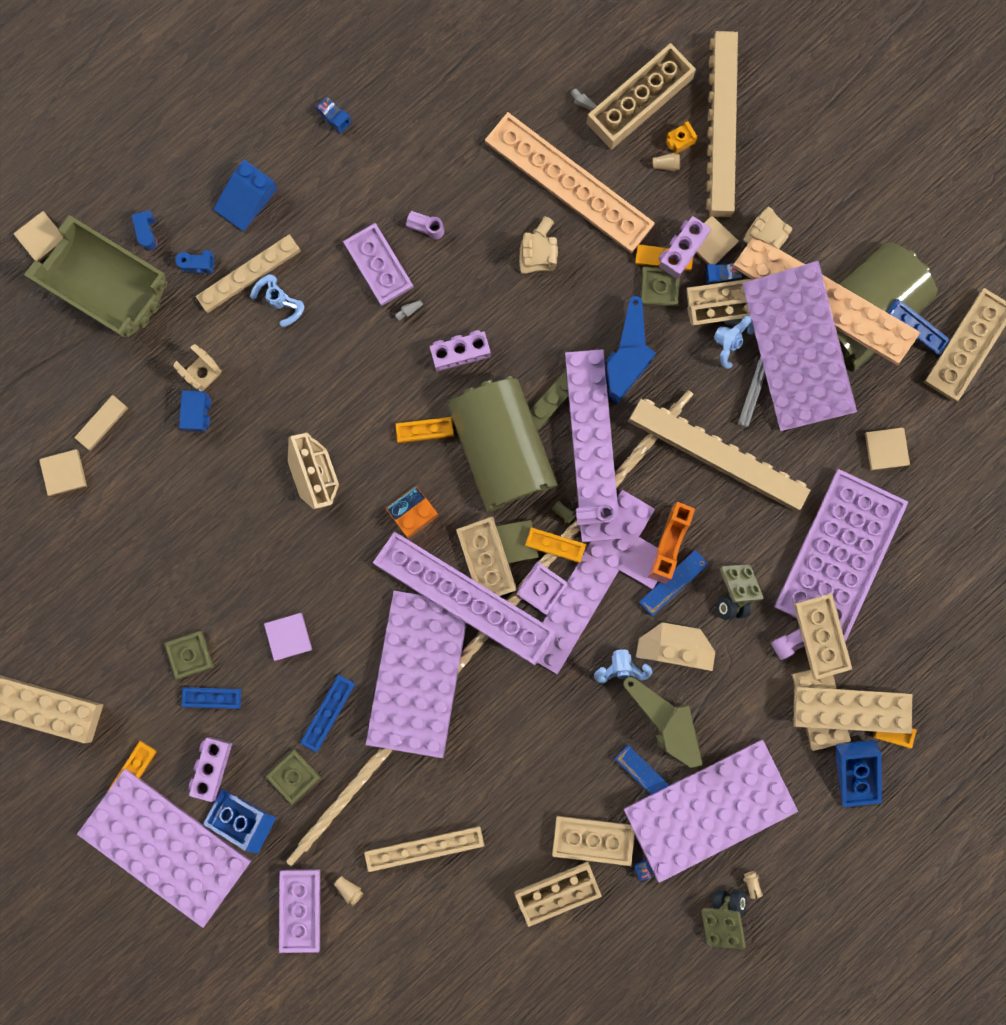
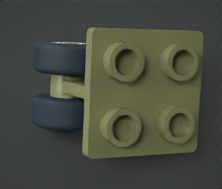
M750 565L723 566L720 568L730 596L721 597L717 601V614L723 620H730L735 616L738 619L745 618L750 613V602L763 599Z
M717 890L713 896L714 909L703 908L701 910L708 946L745 949L746 945L740 917L744 915L747 907V898L743 891H733L731 896H727L726 890Z

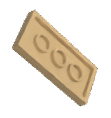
M489 517L456 529L472 580L498 596L516 591L517 589L494 518Z
M829 593L793 603L813 679L817 680L852 670L833 595Z
M811 670L791 674L795 687L837 689L833 675L815 680ZM805 727L812 751L851 742L848 730Z
M556 816L552 857L631 866L634 831L630 824Z

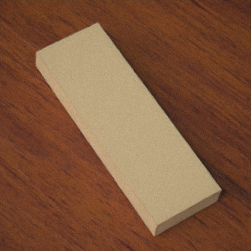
M112 395L74 438L91 451L125 413L128 407Z

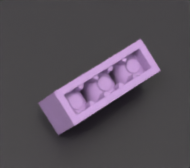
M693 216L689 221H684L680 227L682 231L680 235H675L669 243L671 245L668 251L664 250L659 257L661 261L659 268L676 279L679 278L711 230L710 227ZM696 229L698 234L693 235L689 230ZM679 244L687 245L688 249L682 250ZM675 259L677 264L671 265L668 260Z
M473 331L469 333V336L462 337V335L454 336L450 341L446 342L439 340L430 346L436 372L491 357L485 331ZM476 341H480L483 343V346L476 349L473 347V344ZM462 346L465 348V351L459 354L455 352V348ZM440 351L447 353L446 357L442 359L436 355Z
M207 737L202 741L199 749L202 753L200 759H197L194 765L195 777L190 780L188 790H190L189 796L209 802L216 800L231 750V742L213 737ZM213 744L219 748L217 755L212 754L210 750ZM207 763L213 766V772L211 774H208L205 771V765ZM201 783L207 785L206 793L200 791L199 786Z

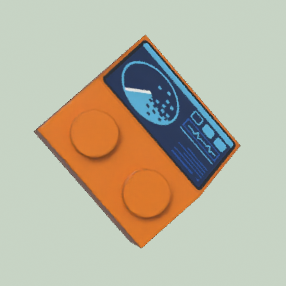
M417 486L386 507V510L408 539L439 516Z

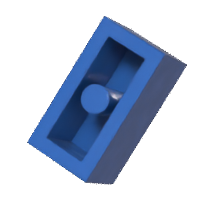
M182 390L179 428L182 431L206 432L207 427H209L210 417L208 416V409L211 408V397L205 391Z

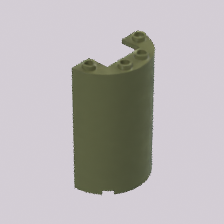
M69 215L58 229L63 237L43 265L35 260L24 276L122 337H129L141 327L145 328L152 313H156L160 307L159 301L167 286L165 274Z
M893 242L884 243L839 284L885 312H888L895 299H899L918 314L935 299L938 291L930 274V268L926 264L921 263L914 251L906 250ZM836 329L841 351L845 354L843 356L845 365L852 372H855L875 352Z
M512 376L493 383L492 380L485 381L481 384V387L476 389L474 387L468 388L463 391V395L449 400L448 409L487 513L505 507L504 504L532 493H541L558 486L518 379H513Z

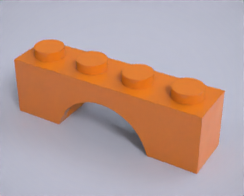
M679 502L672 507L648 575L649 578L667 584L672 579L677 564L678 551L683 537L690 526L695 508Z

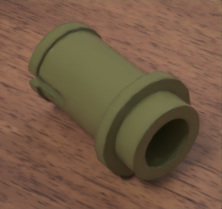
M560 501L551 509L564 519V523L570 524L577 516L574 514V510H569Z

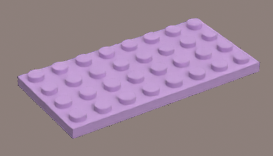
M819 261L742 283L780 431L857 412Z
M837 469L774 608L797 618L793 603L831 593L844 640L846 641L908 501Z
M393 591L366 745L443 758L466 622L423 595Z
M759 740L623 809L659 883L798 812L763 740Z
M124 769L77 833V835L202 928L205 927L251 862L249 858L142 779L137 778L128 769Z

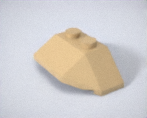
M308 433L290 436L288 464L300 498L313 509L332 505L339 483L327 449L311 438Z
M662 622L639 638L636 658L713 671L715 650L701 629Z

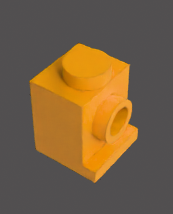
M687 121L684 125L668 133L666 143L669 149H673L675 154L694 145L697 135Z

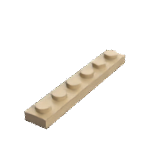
M289 234L196 297L205 311L209 313L301 250Z
M477 826L373 849L364 853L368 872L484 847L481 827Z

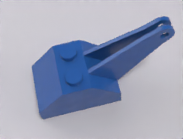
M633 296L629 300L619 350L617 353L613 351L605 364L607 366L605 374L608 399L616 405L650 365L656 354L645 345L643 304L638 296Z

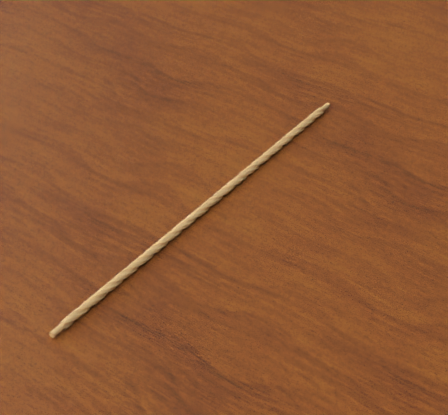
M687 390L679 401L670 407L669 411L672 412V416L677 418L681 413L683 406L693 396L691 391ZM649 433L639 443L631 455L616 470V488L659 438ZM577 517L561 537L572 540L578 534L581 528L577 524ZM546 553L539 563L548 568L558 556ZM523 581L518 585V587L516 588L517 590L519 589ZM517 590L506 599V601L514 606L522 599L516 594ZM479 631L476 637L464 648L461 653L458 673L469 662L472 655L487 641L488 636ZM380 747L377 753L365 764L357 777L348 784L337 800L320 817L317 824L298 843L299 846L286 860L290 866L296 862L304 851H308L313 842L320 837L332 820L348 804L353 795L360 790L372 773L389 756L392 749Z

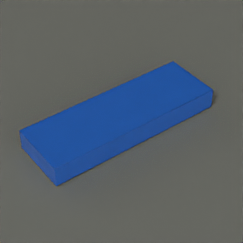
M183 687L181 707L241 709L242 689Z

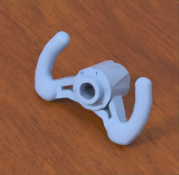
M268 274L262 277L254 285L250 294L251 299H256L260 289L265 284H268L265 298L271 307L281 309L285 306L295 309V312L290 317L280 321L281 327L291 325L301 316L304 304L302 301L289 298L277 286L275 276Z
M745 316L732 329L719 327L715 333L714 340L717 341V344L723 346L720 354V363L725 369L732 368V363L728 362L727 359L730 350L734 351L741 347L743 343L741 333L748 326L747 333L749 335L754 333L750 316Z
M616 650L613 652L612 665L607 670L604 667L599 668L594 674V679L598 683H606L616 676L619 679L633 676L638 680H646L652 675V668L644 664L642 666L644 672H642L632 663L628 650Z

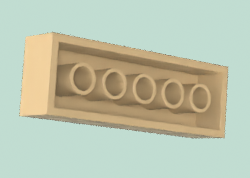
M670 43L588 114L586 124L612 150L693 80L696 69Z
M0 675V720L81 743L92 742L103 704Z

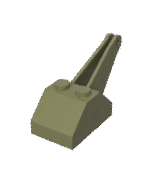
M627 677L623 682V686L658 729L659 735L656 736L658 747L690 768L701 766L702 760L689 706L680 705L674 707L637 679ZM629 681L633 682L631 687L628 686Z

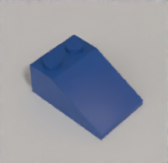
M243 160L229 179L214 207V211L244 232L276 192L277 187L272 179L246 160Z
M876 741L836 744V764L842 807L882 803V757Z
M221 789L203 825L243 850L258 854L277 817L227 790Z

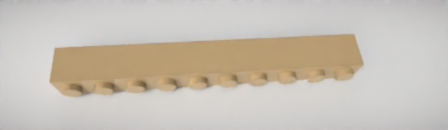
M716 31L714 38L710 39V50H713V56H710L709 68H712V74L709 75V85H712V91H709L708 102L712 104L708 112V121H711V127L708 128V138H711V145H708L707 156H710V163L707 164V174H710V181H707L706 187L710 195L706 201V210H709V217H732L735 209L738 32Z
M640 399L627 422L793 511L801 510L810 492V489L806 488L807 485L805 483L789 479L790 476L785 472L779 471L778 473L772 469L773 466L770 464L760 463L755 460V456L739 452L738 447L722 443V439L718 436H709L703 428L699 426L693 427L688 424L686 419L672 416L671 411L655 407V403L649 399Z

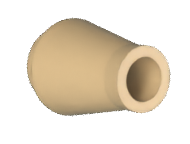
M671 153L660 157H653V169L674 172L675 170H680V154Z
M342 876L334 884L347 904L350 903L352 906L364 894L360 887Z

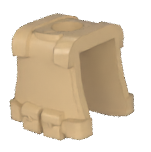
M767 207L752 223L743 241L748 244L752 238H755L780 249L781 245L787 240L792 228L785 224L774 213L773 209Z
M524 233L519 255L521 274L555 270L558 257L557 238H546L531 233Z
M194 344L190 348L199 358L187 370L177 361L173 366L187 383L193 385L199 391H203L221 374V370L213 358L202 348L200 349ZM201 368H206L208 371L207 376L204 378L198 377L197 374Z

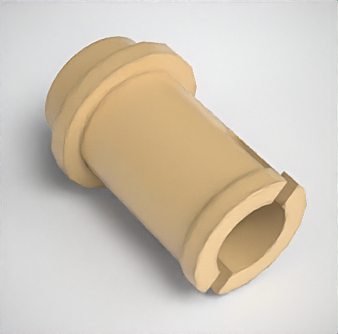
M544 216L538 228L534 229V235L546 237L549 229L554 224L553 220Z
M755 871L745 873L743 880L747 883L750 898L756 899L754 890L756 891L757 898L762 897L763 894L758 882L759 875Z

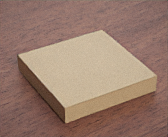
M44 211L14 233L28 253L38 262L49 256L63 238L56 225Z
M711 216L704 223L711 228L710 233L696 254L706 264L716 265L739 241Z
M904 428L865 433L870 471L910 465Z
M77 449L39 459L48 496L87 487Z

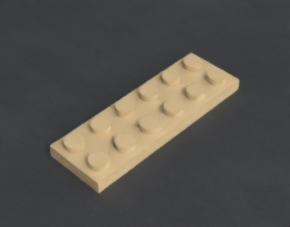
M985 288L981 290L924 380L925 384L955 403L959 401L1006 326L1005 300Z
M795 687L793 726L912 734V694Z

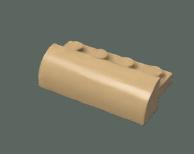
M753 279L686 288L687 309L691 324L699 325L750 316L742 283L752 281Z
M588 862L514 892L528 927L602 897Z

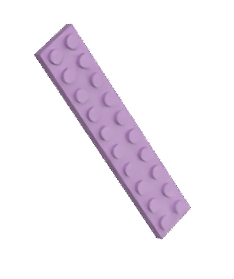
M603 350L566 352L565 360L579 508L610 505L615 511V518L611 523L580 525L582 542L621 539ZM604 509L600 515L603 519H609L612 513L610 510Z
M624 490L617 497L621 539L592 541L583 554L581 563H578L567 581L569 583L559 596L543 624L555 630L556 634L537 663L556 674L559 673L655 510Z
M396 532L392 534L373 562L375 566L534 666L556 634L555 630Z

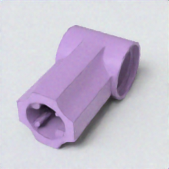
M413 211L409 213L406 223L407 228L427 234L432 239H440L444 235L443 223L438 217H428ZM433 226H439V227H440V228H439L438 230H436V231H432V230H431V228H432Z
M610 505L576 508L578 525L611 523L615 518V511ZM602 510H610L612 513L611 517L603 519L600 515Z
M800 629L771 642L780 660L791 656L796 650L804 647Z

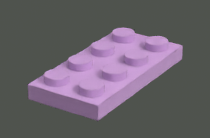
M376 223L343 241L381 306L414 288Z
M320 869L280 870L279 953L319 952Z

